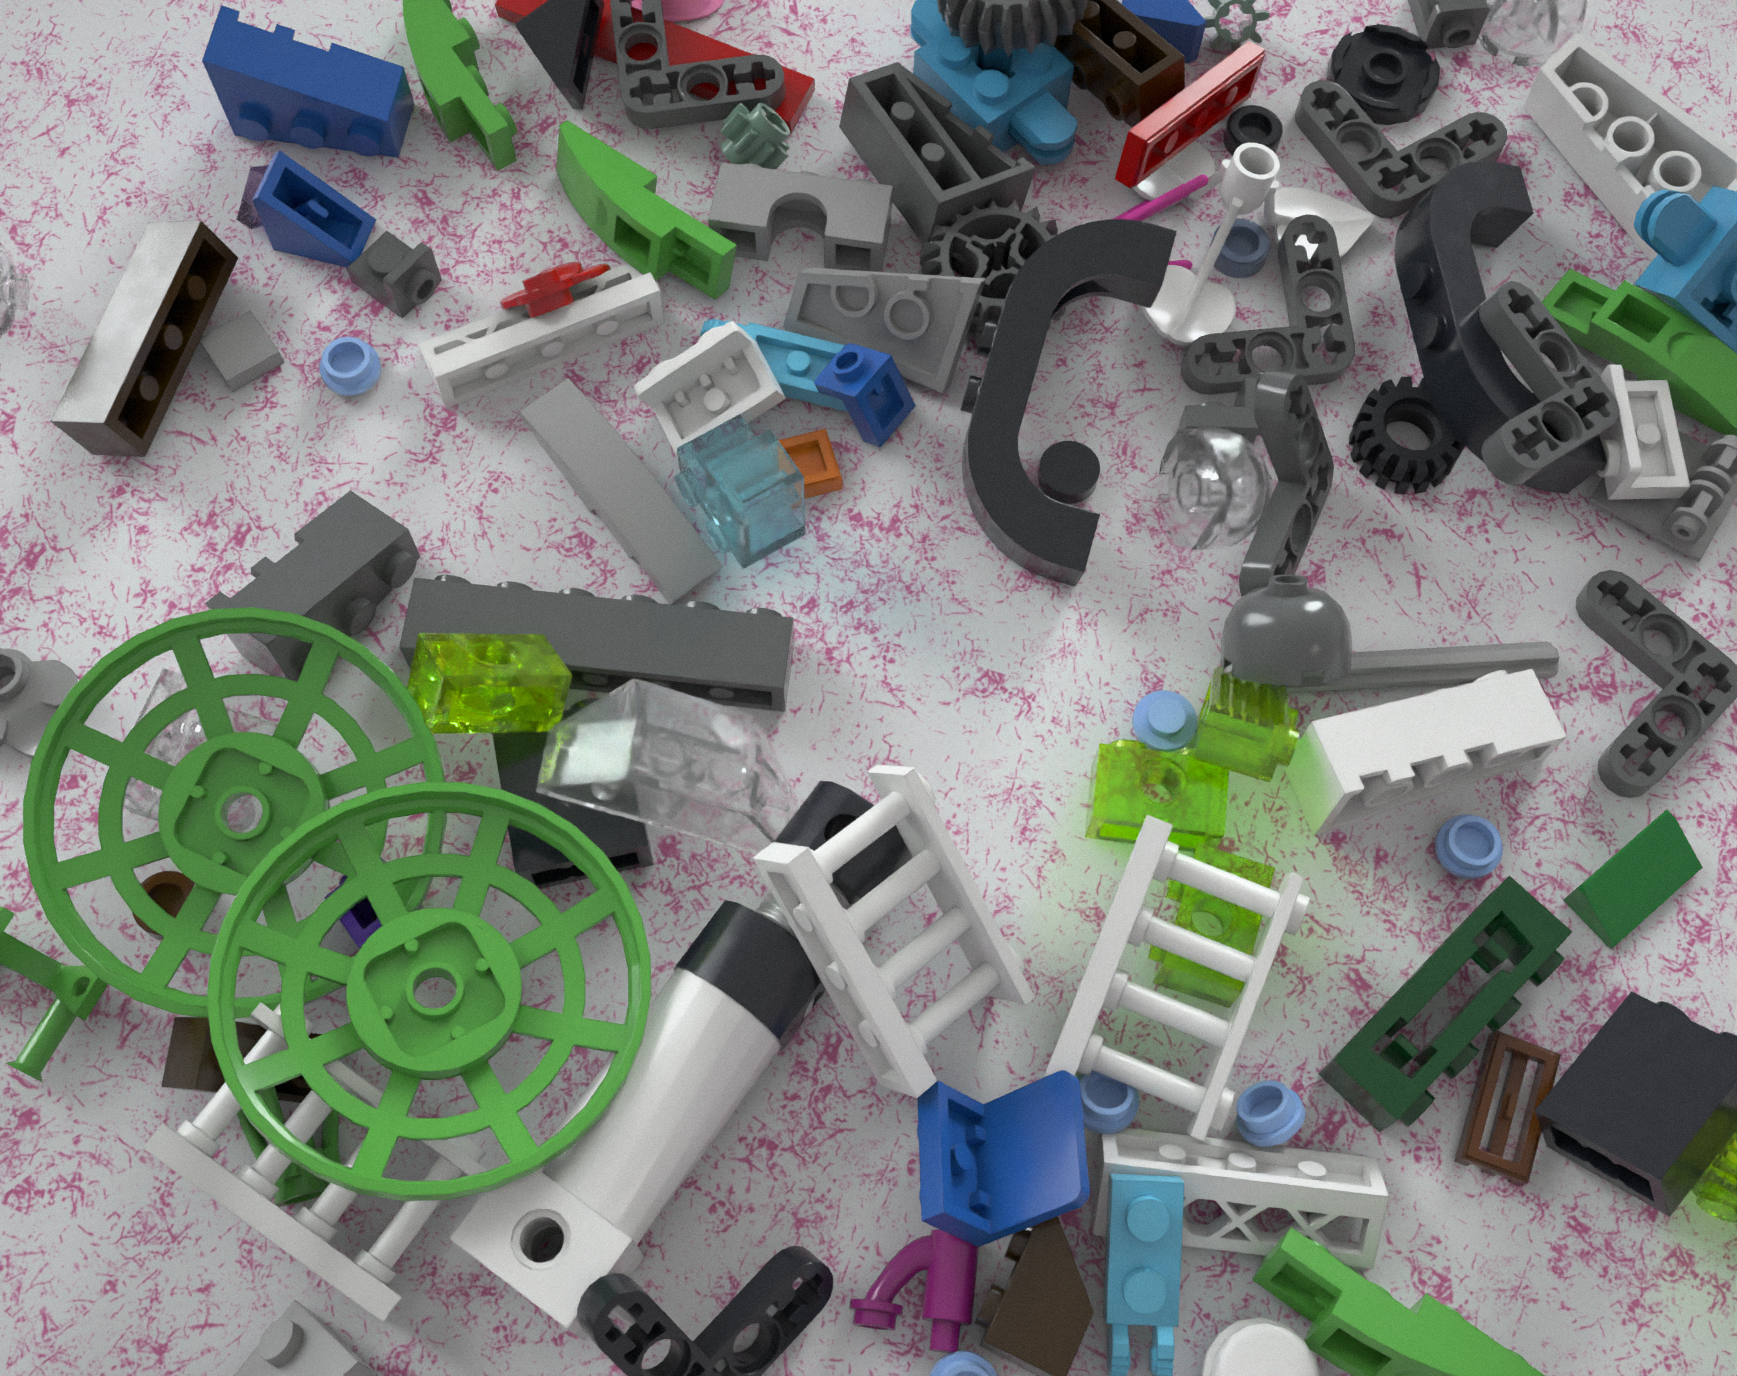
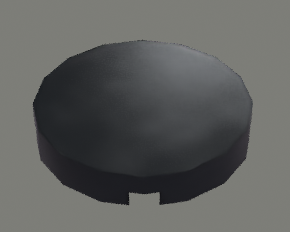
M1376 24L1365 26L1363 32L1356 33L1351 36L1352 32L1341 38L1330 57L1326 81L1337 83L1343 87L1373 123L1392 125L1408 122L1425 111L1439 85L1440 66L1436 56L1433 61L1426 52L1428 45L1419 36L1401 27Z

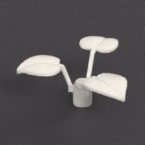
M1194 141L1139 185L1134 186L1133 189L1140 196L1152 201L1181 184H1185L1204 174L1209 179L1208 184L1191 193L1188 197L1198 200L1220 183L1219 193L1222 204L1227 209V212L1198 275L1196 276L1193 272L1182 266L1168 265L1162 287L1152 307L1141 306V309L1159 335L1163 338H1168L1170 342L1177 345L1190 347L1191 343L1200 336L1225 333L1235 316V298L1227 287L1207 281L1237 215L1248 214L1258 209L1263 202L1264 221L1269 225L1277 226L1275 231L1277 245L1288 224L1293 219L1305 214L1317 215L1325 219L1333 227L1337 238L1340 259L1350 251L1360 237L1370 228L1375 216L1340 199L1301 187H1285L1277 190L1279 182L1274 179L1279 171V159L1271 149L1262 144L1245 143L1240 145L1235 150L1232 159H1224L1219 170L1215 172V164L1211 154L1202 145ZM1300 235L1295 245L1305 246L1308 264H1311V256L1318 244H1309L1306 235Z

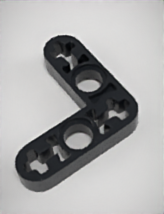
M791 1246L782 1249L762 1267L694 1341L673 1322L632 1278L623 1273H611L598 1278L590 1284L581 1296L577 1308V1318L583 1331L627 1376H762L825 1307L833 1290V1275L829 1267L803 1246ZM800 1277L802 1283L794 1290L792 1285ZM618 1305L635 1321L626 1333L608 1317L610 1312ZM771 1305L778 1309L773 1316L766 1311ZM759 1323V1332L753 1344L746 1350L738 1353L733 1352V1346L739 1333L747 1326ZM670 1339V1349L663 1361L655 1367L642 1369V1360L647 1350L658 1341ZM719 1360L726 1365L721 1372L714 1367Z

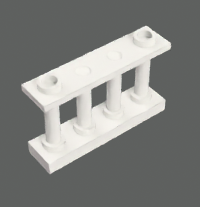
M876 765L867 773L882 800L815 851L809 847L773 842L754 856L753 860L879 1085L918 1098L937 1082L925 1059L928 1053L927 1045L985 996L1023 1005L1029 1003L1035 996L1023 975L1025 966L1020 955L1011 945L1006 943L934 806L936 798L931 785L914 767ZM896 825L913 858L847 910L842 908L830 886L833 882L832 873ZM927 883L943 915L879 967L874 966L862 945L865 941L864 932ZM957 939L973 971L912 1022L906 1023L893 1001L897 997L896 989Z
M1147 815L1049 1060L1045 1075L1049 1076L1060 1070H1065L1073 1075L1079 1072L1087 1076L1090 1075L1092 1070L1193 1112L1186 1132L1190 1136L1204 1141L1209 1127L1221 1131L1227 1119L1235 1092L1225 1088L1226 1082L1283 934L1286 932L1294 936L1296 935L1306 913L1310 897L1299 893L1305 877L1291 872L1285 875L1278 892L1177 852L1179 845L1167 841L1173 825ZM1168 877L1267 917L1268 919L1254 955L1251 956L1152 916L1154 909L1142 904L1152 879L1165 883ZM1143 941L1242 981L1243 984L1229 1020H1224L1127 980L1129 973L1117 968L1126 944L1130 943L1140 947ZM1120 1006L1217 1046L1218 1049L1204 1085L1201 1086L1103 1045L1104 1037L1092 1033L1101 1008L1104 1007L1115 1011L1116 1007Z
M260 1002L251 1013L250 1018L267 1031L243 1059L245 1064L288 1049L283 1034L280 1003L272 1011ZM305 1018L309 1036L315 1026ZM339 1060L324 1066L327 1073L345 1091H350L367 1105L378 1108L383 1092ZM226 1082L192 1124L185 1120L178 1130L174 1131L162 1123L142 1147L381 1322L385 1321L402 1298L397 1292L388 1287L396 1275L391 1270L442 1201H406L368 1253L361 1249L356 1257L351 1260L329 1243L338 1233L333 1226L358 1193L330 1183L310 1210L303 1206L298 1214L292 1217L271 1201L280 1189L274 1184L292 1161L280 1154L270 1143L251 1167L244 1163L236 1175L212 1158L221 1146L215 1141L241 1110ZM311 1090L284 1126L297 1139L306 1144L332 1109ZM410 1112L407 1115V1117L416 1118ZM465 1136L447 1140L417 1141L439 1157L421 1181L450 1180L459 1178L461 1174L468 1176L488 1171L478 1164L485 1155V1152ZM363 1141L344 1164L345 1166L353 1167Z

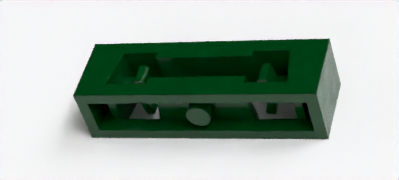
M1509 875L1475 908L1318 1074L1379 1133L1398 1120L1406 1127H1409L1436 1099L1427 1088L1443 1072L1452 1080L1479 1053L1480 1050L1471 1043L1476 1035L1485 1026L1492 1032H1497L1520 1009L1523 1004L1514 994L1527 980L1538 987L1560 966L1565 958L1556 949L1572 931ZM1484 930L1489 938L1481 947H1478L1473 940ZM1469 958L1487 974L1507 958L1513 964L1507 971L1502 969L1484 983L1420 1052L1401 1033L1392 1042L1388 1043L1379 1055L1371 1050L1384 1034L1391 1038L1406 1026ZM1413 1059L1419 1066L1409 1076H1406L1400 1070Z

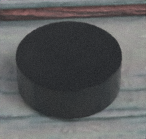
M1256 105L1243 106L1235 110L1227 121L1223 136L1225 148L1233 156L1235 150L1240 145L1258 143L1276 153L1283 133L1282 123L1275 113L1265 107Z
M1076 441L1055 443L1041 457L1038 470L1040 488L1048 497L1061 503L1075 504L1082 502L1094 492L1097 486L1100 463L1096 454L1082 443Z

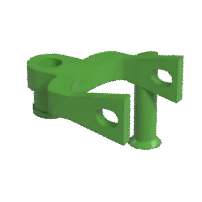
M0 907V965L56 994V998L17 1059L5 1063L43 1083L41 1072L76 1017L86 1021L108 984L98 978L88 967L66 966L4 932L15 913Z

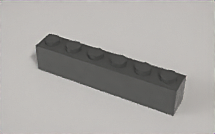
M439 575L435 580L414 578L399 648L411 672L785 712L794 650L793 617H783L779 612L767 608H752L745 613L720 610L717 606L702 601H691L683 606L660 604L654 599L643 595L633 594L623 596L621 599L595 597L592 593L578 588H565L556 593L533 590L525 584L512 581L500 582L497 586L471 584L468 580L454 575Z

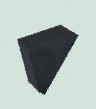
M548 0L514 24L570 106L575 109L583 110L605 5L603 0Z

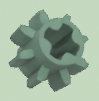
M1208 0L1214 9L1212 16L1204 17L1207 21L1205 28L1215 27L1217 31L1211 38L1210 47L1214 50L1223 41L1231 43V48L1234 52L1241 47L1240 42L1248 38L1256 43H1261L1262 38L1255 30L1257 21H1265L1270 18V13L1263 9L1254 10L1252 5L1256 0ZM1238 4L1243 14H1249V19L1240 22L1238 32L1231 33L1228 26L1224 23L1219 24L1220 18L1229 15V6Z
M739 103L722 122L724 127L720 131L727 138L721 144V149L731 163L740 165L751 163L763 168L777 169L788 157L786 152L790 147L784 140L790 134L789 127L766 104L758 103L750 112L742 103Z

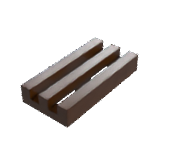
M1500 1031L1492 1032L1488 1035L1456 1152L1455 1162L1465 1166L1471 1164L1481 1168V1172L1491 1176L1499 1174L1508 1178L1507 1182L1520 1187L1529 1183L1542 1132L1535 1109L1553 1088L1561 1054ZM1508 1051L1512 1054L1487 1149L1483 1151L1479 1147L1504 1053ZM1529 1059L1538 1064L1513 1161L1504 1159L1503 1154Z

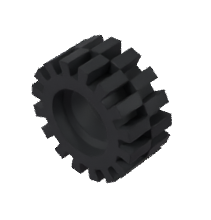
M1412 376L1401 377L1396 387L1392 379L1383 382L1378 391L1374 388L1363 403L1349 435V445H1354L1350 453L1353 462L1364 460L1359 472L1365 478H1368L1373 472L1378 474L1379 478L1375 486L1383 490L1389 481L1395 482L1394 493L1404 495L1411 484H1413L1415 494L1426 492L1430 483L1434 488L1441 484L1446 475H1449L1465 448V445L1457 438L1440 415L1430 396L1424 378L1421 379L1418 387H1412ZM1395 421L1411 423L1424 431L1430 440V446L1425 450L1404 448L1389 436L1387 425Z

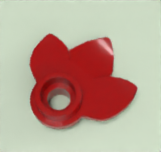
M575 261L557 265L523 280L522 283L525 289L503 298L500 301L502 309H508L525 304L530 318L551 312L575 301L570 290L571 286L611 270L610 265L604 263L583 269L581 262Z

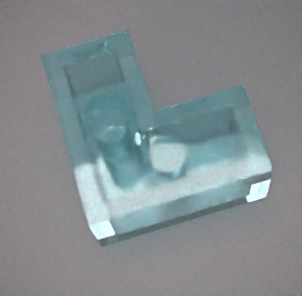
M739 414L676 448L680 473L675 475L674 479L682 497L691 508L700 505L709 518V521L706 522V528L715 546L723 555L731 551L742 569L805 535L804 476L771 429L755 436Z

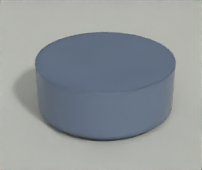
M1235 219L1214 267L1222 274L1233 278H1247L1258 273L1264 266L1270 249V240L1266 231L1253 221ZM1218 227V228L1215 230V232H1214V235H1213V238H1212V241H1211V245H1212L1213 240H1214V238H1215V236H1216V234H1217V232H1218V230H1219V227Z

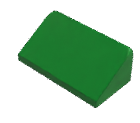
M1666 809L1563 901L1612 949L1703 867L1678 821Z

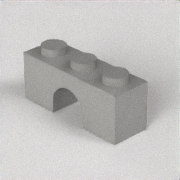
M721 162L708 218L709 228L737 245L735 257L768 261L772 242L782 231L794 227L809 228L820 234L824 239V269L882 272L891 224L893 186L877 184L866 179L848 180L820 176L808 171L797 173L763 168L751 163L740 165Z

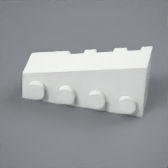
M1576 33L1540 68L1524 104V109L1650 262L1658 254L1639 237L1634 229V222L1642 202L1651 194L1662 189L1679 191L1684 194H1690L1700 203L1713 185L1737 191V150L1579 33Z
M1533 669L1507 674L1506 670H1497L1478 678L1473 683L1448 689H1439L1428 694L1311 721L1303 736L1296 741L1297 746L1283 768L1311 831L1316 836L1544 760L1567 736Z

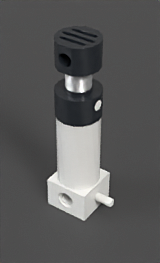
M819 781L774 842L809 847L815 851L874 805L849 788L831 781ZM896 825L832 873L833 882L830 886L842 908L847 910L913 858ZM771 890L756 911L737 902L725 900L673 969L674 974L649 1006L642 1045L628 1078L602 1118L569 1150L536 1172L495 1190L484 1192L449 1238L554 1320L583 1340L588 1335L581 1328L577 1318V1308L583 1293L590 1284L602 1276L611 1273H623L628 1277L632 1276L646 1257L637 1244L778 1050L781 1051L786 1047L804 1022L808 1013L826 991ZM615 1053L611 1055L549 1139L556 1135L585 1107L606 1076ZM564 1234V1244L560 1253L553 1260L539 1263L538 1252L542 1243L552 1235ZM619 1305L611 1311L614 1316L629 1327L635 1323Z

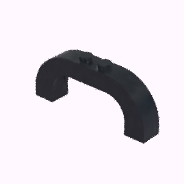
M1492 161L1465 163L1445 174L1404 217L1397 230L1394 246L1397 276L1427 389L1440 415L1452 432L1482 462H1484L1481 452L1483 442L1506 422L1540 403L1537 396L1513 374L1502 355L1501 349L1485 330L1479 316L1480 305L1486 300V295L1471 243L1498 248L1534 214L1521 168ZM1583 409L1575 410L1581 419L1587 415ZM1542 420L1547 431L1560 441L1556 431ZM1600 435L1590 443L1522 483V485L1543 491L1569 493L1607 464ZM1522 443L1513 448L1519 455L1528 452Z
M1127 219L1094 221L1068 229L1048 240L1025 261L1009 287L999 321L995 322L986 319L976 355L988 358L982 378L970 375L960 410L972 414L963 446V482L970 508L986 536L1009 559L1036 575L1075 587L1085 572L1100 517L1099 513L1061 503L1042 493L1030 481L1020 461L1018 452L1019 431L1049 324L1055 315L1067 305L1093 296L1116 298L1151 308L1163 284L1176 230Z

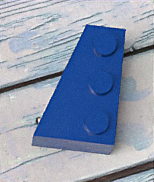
M221 5L202 62L235 136H243L253 141L272 140L294 143L310 149L323 147L352 151L363 156L381 155L399 158L415 104L403 66L335 43H331L329 51L293 40L295 30L276 24L274 33L238 21L240 11Z

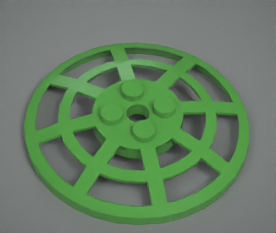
M255 607L211 609L170 619L133 636L101 658L70 689L47 723L31 761L23 799V845L31 883L50 924L70 952L98 978L136 1001L174 1014L208 1017L207 996L189 994L168 987L190 949L205 954L213 953L218 934H212L202 929L222 894L236 896L244 881L270 850L303 823L330 809V800L366 787L367 793L387 788L386 778L421 763L426 782H446L437 741L421 707L399 677L368 648L332 626L295 613ZM263 633L295 638L312 644V647L297 682L284 677L263 674H236L215 678L200 640L223 634ZM173 650L187 688L174 693L152 708L130 730L123 742L84 725L96 705L123 678L152 658ZM338 656L358 667L385 692L404 718L412 738L376 753L370 739L356 720L334 700L323 694ZM259 695L280 698L288 701L273 735L270 736L255 732H235L223 699L233 696ZM196 709L207 741L185 755L176 767L145 753L150 743L168 725L185 713ZM314 713L326 720L340 733L353 751L357 761L320 775L312 762L297 750ZM70 749L109 766L103 782L98 807V836L101 850L58 862L54 843V804L61 770ZM131 777L162 791L158 809L159 831L124 842L123 806L127 786ZM242 796H255L260 801L263 811L259 824L251 831L245 833L235 832L228 822V811L231 804ZM444 810L428 813L422 854L442 853L447 824V813H444ZM389 819L367 826V831L380 857L385 846ZM334 841L320 849L286 878L263 908L267 927L295 938L298 937L303 925L312 914L303 920L296 921L286 885L302 875L313 861L347 876L344 883L356 877L341 843ZM170 857L175 866L186 877L195 882L176 918L168 914L149 896L137 879L133 869ZM110 876L115 889L130 910L153 931L164 937L142 973L122 963L96 939L76 911L67 889ZM434 877L409 880L394 885L407 912L419 910ZM244 950L242 957L258 955ZM277 963L282 980L286 966ZM308 974L305 984L304 1006L344 986L321 978L312 980L311 975ZM281 992L266 996L235 998V1019L250 1018L251 1013L260 1002L274 1011L280 1003Z
M418 782L382 788L341 802L303 823L270 850L244 881L222 921L210 959L206 1001L211 1042L225 1082L249 1122L280 1154L319 1179L358 1194L398 1201L451 1200L492 1191L536 1172L569 1150L602 1118L625 1084L642 1045L651 1000V956L642 917L626 882L604 852L572 823L536 802L501 789L463 782ZM444 810V813H462L482 817L470 856L426 853L397 858L383 864L366 829V826L386 819L420 813H434V811ZM509 825L535 835L562 852L588 877L597 891L561 913L554 902L532 882L511 869L497 864ZM339 839L356 877L344 883L319 905L303 925L298 937L295 938L256 923L265 904L286 878L317 851ZM425 877H454L462 879L452 909L427 908L407 912L394 885ZM489 887L500 890L519 902L539 921L541 926L508 943L498 930L479 918ZM368 898L382 927L377 929L366 940L356 957L353 958L320 947L323 939L336 922L357 903ZM611 915L621 935L628 967V1008L624 1024L583 1018L585 1009V971L580 948L575 938ZM244 950L286 966L282 977L280 1012L283 1034L288 1049L248 1064L244 1063L238 1046L234 1016L237 970ZM556 950L564 979V1006L562 1014L521 1005L522 979L520 970ZM308 974L346 986L347 1008L351 1020L350 1023L311 1040L307 1033L304 1015L305 984ZM440 977L450 981L456 988V994L451 1002L441 1008L432 1009L424 1007L414 997L418 986L429 978ZM515 1033L552 1042L536 1069L514 1090L506 1094L488 1060L504 1046L510 1035ZM574 1046L615 1053L606 1076L585 1107L556 1135L537 1147L519 1117L518 1112L530 1105L553 1082L567 1062ZM365 1049L374 1060L392 1071L378 1108L365 1104L345 1091L327 1073L324 1066ZM460 1075L479 1108L469 1113L445 1118L407 1117L421 1080H442ZM303 1076L310 1089L332 1110L355 1125L368 1129L353 1167L350 1168L334 1162L297 1139L271 1113L259 1092ZM490 1128L510 1161L487 1172L450 1180L404 1181L382 1177L398 1138L413 1141L447 1140L475 1134Z

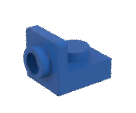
M853 343L846 344L814 380L819 393L843 401L863 442L881 447L916 406L892 355Z

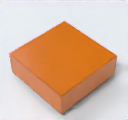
M826 428L768 443V453L785 504L843 489V479Z

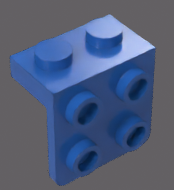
M1060 1070L985 1104L940 1081L935 1082L917 1098V1135L919 1139L920 1161L919 1199L922 1222L980 1247L1080 1208L1087 1202L1090 1188L1080 1081L1075 1075L1065 1070Z

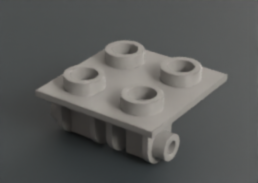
M1678 430L1690 484L1689 489L1681 498L1608 500L1605 480L1602 477L1589 502L1699 562L1737 496V436L1725 435L1722 439L1714 441L1708 447Z

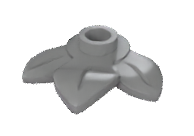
M0 648V681L8 675H15L7 686L0 689V746L7 742L14 750L28 757H33L47 723L70 689L79 681V678L70 667L57 660L32 662L28 656L18 650Z

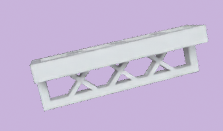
M626 263L608 270L595 278L571 286L570 290L575 301L551 312L530 318L525 304L517 305L418 343L420 352L445 407H452L663 324L664 316L660 290L651 272L643 275Z
M1126 1128L1113 1134L1102 1133L1099 1135L1097 1150L1100 1176L1092 1220L1093 1235L1106 1236L1109 1173L1181 1176L1184 1181L1183 1208L1196 1199L1216 1201L1226 1212L1207 1225L1189 1223L1183 1216L1182 1246L1266 1256L1292 1227L1306 1238L1324 1246L1332 1256L1346 1266L1374 1269L1389 1199L1378 1161L1375 1157L1274 1145L1260 1147L1248 1142L1207 1137L1202 1141L1190 1135ZM1272 1207L1286 1209L1296 1221L1279 1232L1272 1233L1259 1231L1249 1219L1266 1208ZM1338 1216L1363 1218L1358 1243L1330 1240L1320 1230V1227Z

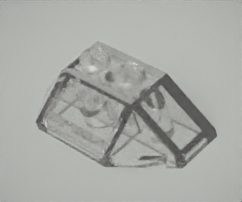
M633 678L550 729L547 735L536 792L756 855L775 841L798 808V798L757 715Z

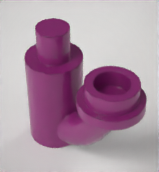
M940 1229L931 1230V1235L913 1240L889 1261L869 1288L864 1299H850L849 1309L854 1311L853 1325L878 1330H895L897 1316H902L903 1313L902 1305L892 1303L895 1296L918 1272L927 1270L922 1319L932 1322L929 1350L942 1353L957 1352L961 1325H972L979 1247Z

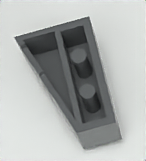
M896 62L849 78L839 128L879 184L893 186L892 202L923 246L924 243L930 242V236L935 225L950 227L953 215L955 213L962 216L967 215L973 204L978 209H984L990 199L993 198L997 207L1008 208V205L1016 199L1019 211L1021 212L1036 167L1023 157L1014 161L992 144L994 135L981 125L972 129L950 112L952 107L950 101L900 63Z
M350 490L294 534L295 541L299 545L276 563L264 557L251 567V575L256 578L231 598L220 591L205 604L209 610L255 607L295 613L332 626L351 637L352 635L360 634L368 627L375 616L376 607L393 588H399L409 580L416 568L420 554L408 528ZM263 633L227 634L241 656L268 675L284 677L296 682L312 647L310 643L291 637Z

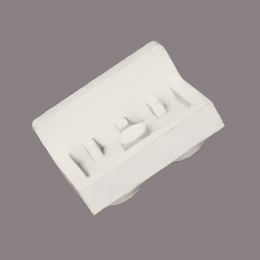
M734 321L708 330L699 338L698 343L674 359L657 364L652 368L647 377L634 385L639 399L653 408L676 456L686 463L786 399L757 342Z
M1607 365L1600 378L1612 392L1620 411L1616 423L1600 435L1607 464L1599 469L1597 474L1600 477H1604L1608 500L1681 498L1689 489L1690 484L1668 381H1625L1622 365Z

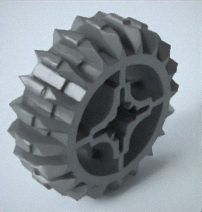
M937 0L938 11L942 15V21L946 22L951 36L961 37L966 48L980 44L985 55L990 54L996 48L1004 49L1008 58L1014 49L1025 48L1030 54H1033L1036 44L1043 43L1054 47L1058 34L1072 35L1073 25L1075 22L1084 19V11L1088 0Z
M993 198L990 199L984 209H978L973 204L967 215L962 216L955 213L950 221V227L935 225L930 236V242L924 243V248L921 249L919 263L921 268H919L918 274L955 276L952 271L954 270L961 274L962 277L986 278L968 333L974 334V341L977 347L980 344L986 319L995 322L999 321L1009 287L1025 263L1022 257L1027 260L1039 247L1057 236L1056 220L1040 223V214L1037 206L1027 213L1019 211L1016 199L1008 205V208L997 207ZM1066 307L1060 310L1052 320L1060 321Z

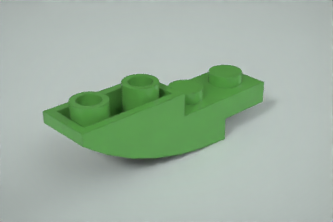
M403 0L406 35L422 90L436 122L449 142L470 133L497 171L516 162L517 159L512 142V136L517 134L515 123L502 103L493 105L487 97L489 92L479 72L474 52L480 49V44L468 20L464 17L457 20L452 13L450 0Z
M568 120L559 125L556 162L557 175L576 211L590 229L610 249L642 274L651 272L655 282L670 271L714 300L729 289L737 247L735 243L656 195L657 175Z
M1569 269L1544 298L1542 303L1573 343L1616 365H1622V368L1637 375V381L1667 380L1673 409L1723 435L1737 436V354L1708 330L1661 299L1626 280L1615 291L1573 269Z
M1292 1227L1262 1259L1252 1278L1258 1285L1312 1322L1304 1339L1310 1350L1353 1376H1545L1529 1365L1521 1355L1506 1349L1467 1322L1453 1308L1441 1304L1426 1293L1408 1309L1395 1300L1383 1287L1369 1282L1332 1256L1324 1246L1306 1238Z

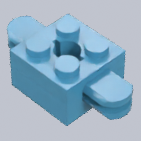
M916 0L911 10L910 37L920 48L914 51L913 74L952 103L950 112L972 129L981 125L994 135L992 144L1001 151L1006 152L1019 143L1041 165H1052L1064 161L1072 152L1078 125L1077 119L1067 110L1074 65L1055 47L1043 43L1035 45L1033 54H1030L1025 48L1014 49L1009 58L1004 49L996 48L990 54L985 55L980 44L966 48L961 37L951 36L946 22L942 21V15L938 11L937 0Z
M1713 185L1700 203L1690 194H1684L1679 191L1662 189L1651 194L1642 202L1636 213L1634 229L1639 237L1658 255L1634 285L1688 316L1737 354V191Z

